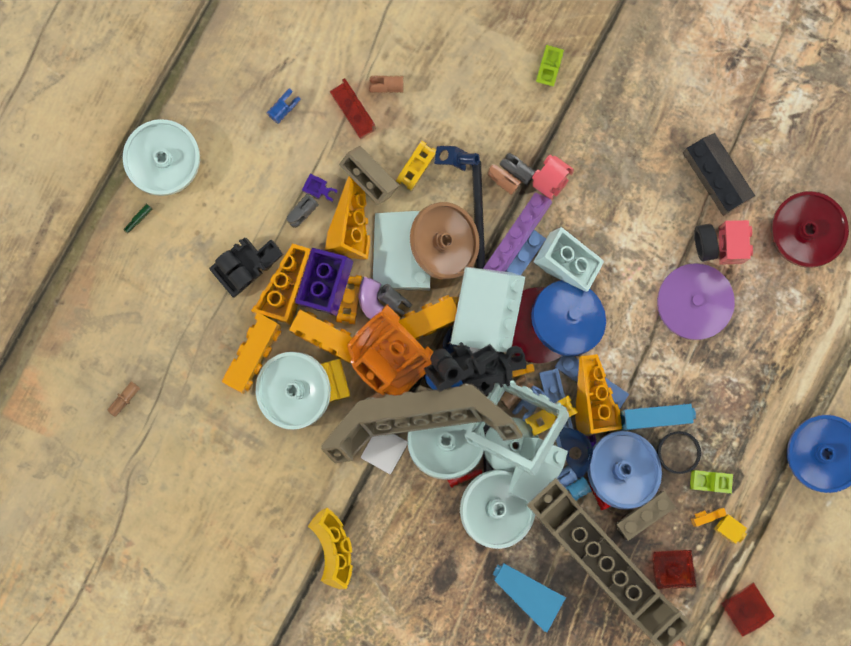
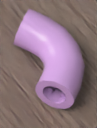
M364 276L360 285L358 299L360 308L366 317L371 319L384 307L377 298L381 283Z

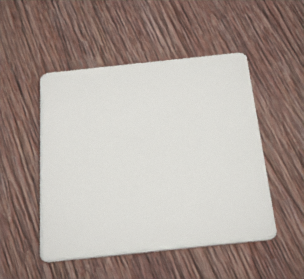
M395 434L372 437L361 458L391 474L408 442Z

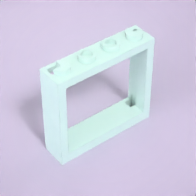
M510 381V386L508 387L506 384H503L504 387H500L499 383H495L492 392L487 396L493 403L497 405L503 393L507 391L558 416L532 462L480 436L479 434L486 424L484 422L471 423L464 437L469 443L535 476L568 420V411L561 403L556 402L555 404L550 402V399L545 395L539 394L538 396L530 388L516 385L515 381Z

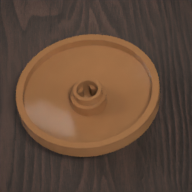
M438 202L423 208L415 217L410 231V245L416 262L427 274L438 279H453L464 275L465 267H472L479 252V235L473 219L463 208L450 202Z

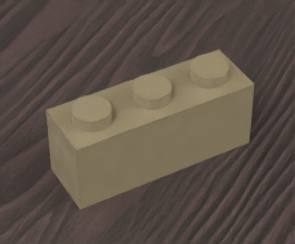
M361 146L349 151L339 163L342 169L377 205L389 199L399 187Z
M660 491L649 502L637 507L614 523L623 538L628 541L676 508V506L665 491Z

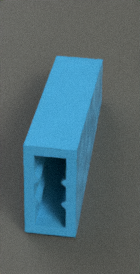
M691 404L620 411L622 431L694 423L693 419H696L695 408H692Z
M502 563L501 566L497 565L492 574L495 576L494 581L543 631L548 632L566 597L505 563Z

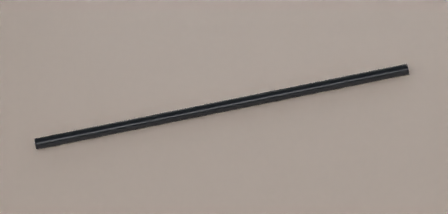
M479 161L478 165H472L474 223L479 235V252L476 259V268L483 269L485 266L482 166L481 161ZM487 424L483 427L485 435L490 428ZM483 452V466L485 473L487 471L493 470V468L488 463Z

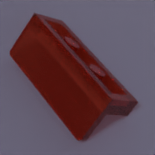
M345 78L342 79V84L332 89L330 94L361 140L375 131L376 126Z

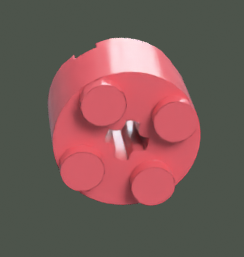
M549 155L544 161L545 166L542 170L538 169L534 173L532 184L534 188L553 200V195L557 196L569 180L566 177L568 174L572 175L574 169L557 156Z

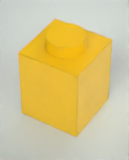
M729 514L722 517L714 528L716 532L733 544L741 543L746 537L745 531L748 529Z

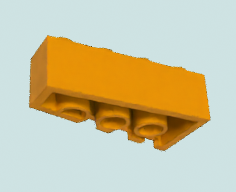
M292 243L279 264L278 270L271 277L268 286L261 293L260 299L253 306L251 312L255 314L258 312L267 318L292 325L298 307L295 300L311 252L310 248Z
M449 295L438 299L439 303L434 305L428 303L421 307V311L416 313L415 310L404 314L405 318L398 322L416 340L420 339V336L424 337L433 334L438 328L442 329L454 325L459 297H450Z
M300 309L289 331L351 364V356L347 348L348 343L352 339L351 333L342 328L339 331L334 328V324L327 320L321 321L317 319V315Z
M258 312L254 318L257 320L256 324L250 326L246 333L247 341H243L238 348L237 359L234 358L221 381L242 394L245 391L249 392L254 383L251 381L255 374H259L263 367L261 362L264 357L268 358L272 351L270 346L273 341L279 339L282 333L278 323Z

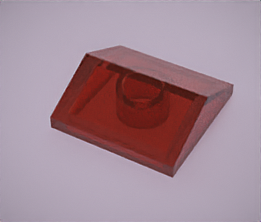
M692 550L656 551L652 553L653 573L657 589L696 588Z
M754 582L721 602L742 637L762 627L775 616Z

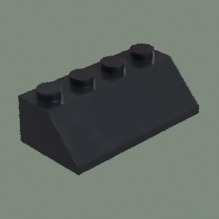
M715 133L700 139L684 150L683 155L723 216L755 197V194Z

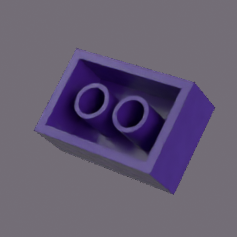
M311 248L295 303L305 308L337 316L354 261L346 256Z

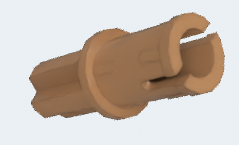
M131 381L121 394H117L118 397L107 411L116 417L127 404H130L129 401L140 388Z

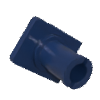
M437 146L434 163L436 165H452L461 171H465L466 165H478L480 156L477 153H467L456 146ZM447 150L448 158L442 161L440 155L443 151Z

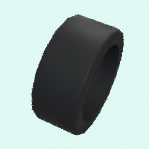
M704 224L696 226L694 239L699 259L702 262L717 259L719 248L713 225Z

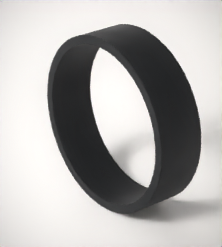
M676 431L667 434L661 439L657 448V454L661 466L665 470L674 474H684L692 471L698 465L701 458V447L697 439L691 434ZM673 434L688 436L694 442L697 449L695 463L689 469L682 472L673 471L668 468L661 457V447L664 441Z

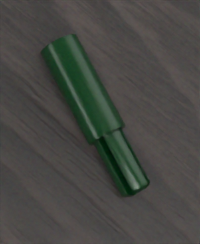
M146 203L124 228V231L129 233L152 211V208Z

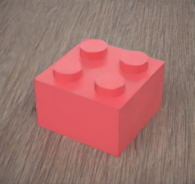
M749 220L725 221L718 227L720 265L743 264L750 259V256H753V245H750L752 226H749Z

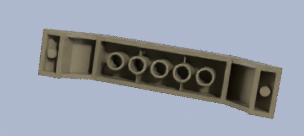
M461 384L459 387H450L441 392L439 390L425 389L418 393L405 392L397 396L385 395L383 398L370 397L358 401L321 445V450L334 463L353 461V456L371 437L484 422L498 432L503 441L522 439L523 435L515 421L473 385Z
M556 478L527 504L551 535L656 646H673L693 627V624L661 594L580 507Z

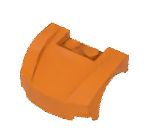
M388 305L384 306L355 334L348 343L347 348L351 356V364L364 382L382 395L397 396L408 392L426 374L423 368L432 364L431 355L433 351L428 346L423 348L398 322L400 317Z

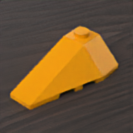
M350 176L347 178L327 232L325 250L348 258L367 260L370 248V235H367L366 225L368 224V218H365L364 207L367 205L365 191Z
M598 354L579 357L576 409L578 413L575 414L577 431L583 434L622 429L620 409L612 398L611 394L613 392L606 383V374Z

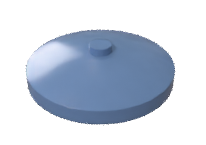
M618 431L604 436L592 448V461L587 473L594 492L601 500L618 509H633L646 504L655 496L662 479V467L656 450L645 438L633 432Z

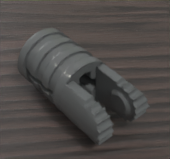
M508 153L505 157L506 159L500 162V166L527 185L536 171L512 153Z
M306 194L287 216L288 223L293 228L298 227L312 214L319 204L309 194Z
M385 284L378 291L377 297L402 318L405 313L397 306L401 302L406 307L411 308L412 303L395 291L389 284Z

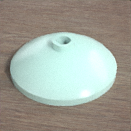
M516 417L511 418L522 432V439L503 441L497 431L491 427L488 429L485 435L486 439L518 455L520 454L525 437L539 438L538 435L533 436L530 424L527 425L522 419ZM514 442L518 444L517 449H514L512 447V444ZM484 451V455L492 468L514 473L516 466Z

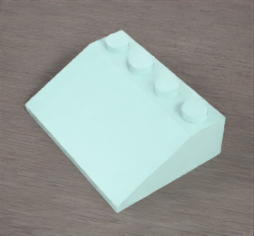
M420 211L375 213L373 280L380 282L381 287L389 284L395 290L430 291V275L418 265L410 245L411 226Z
M465 267L451 344L459 345L462 342L464 346L467 345V347L479 349L491 344L496 351L506 352L512 346L525 277L512 272Z

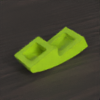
M546 45L536 82L554 87L564 49Z
M691 471L690 489L732 494L733 474Z

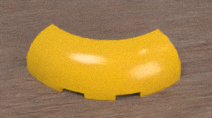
M324 508L316 514L308 525L320 540L324 551L325 566L320 581L333 588L347 589L353 565H351V553L353 551L350 538L346 536L342 527L343 524L329 508Z

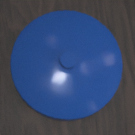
M563 280L557 281L544 288L538 294L532 306L531 318L537 337L547 348L557 354L578 356L587 353L600 342L606 328L605 310L600 299L591 289L586 292Z
M820 415L807 419L795 429L788 443L787 458L793 475L801 484L813 491L822 493L839 492L851 486L850 422L833 415Z

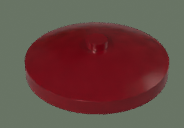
M805 191L790 196L780 204L772 218L771 237L775 248L784 259L799 267L815 268L833 261L843 251L848 240L849 225L845 212L834 199L820 192Z
M544 287L523 290L512 346H518L522 349L526 362L534 364L549 363L563 356L547 348L539 340L533 328L531 318L532 306Z

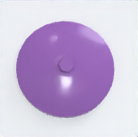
M687 264L675 269L664 279L657 296L658 312L663 323L674 334L689 340H702L716 335L729 323L734 311L735 300L730 283L717 269L704 264Z

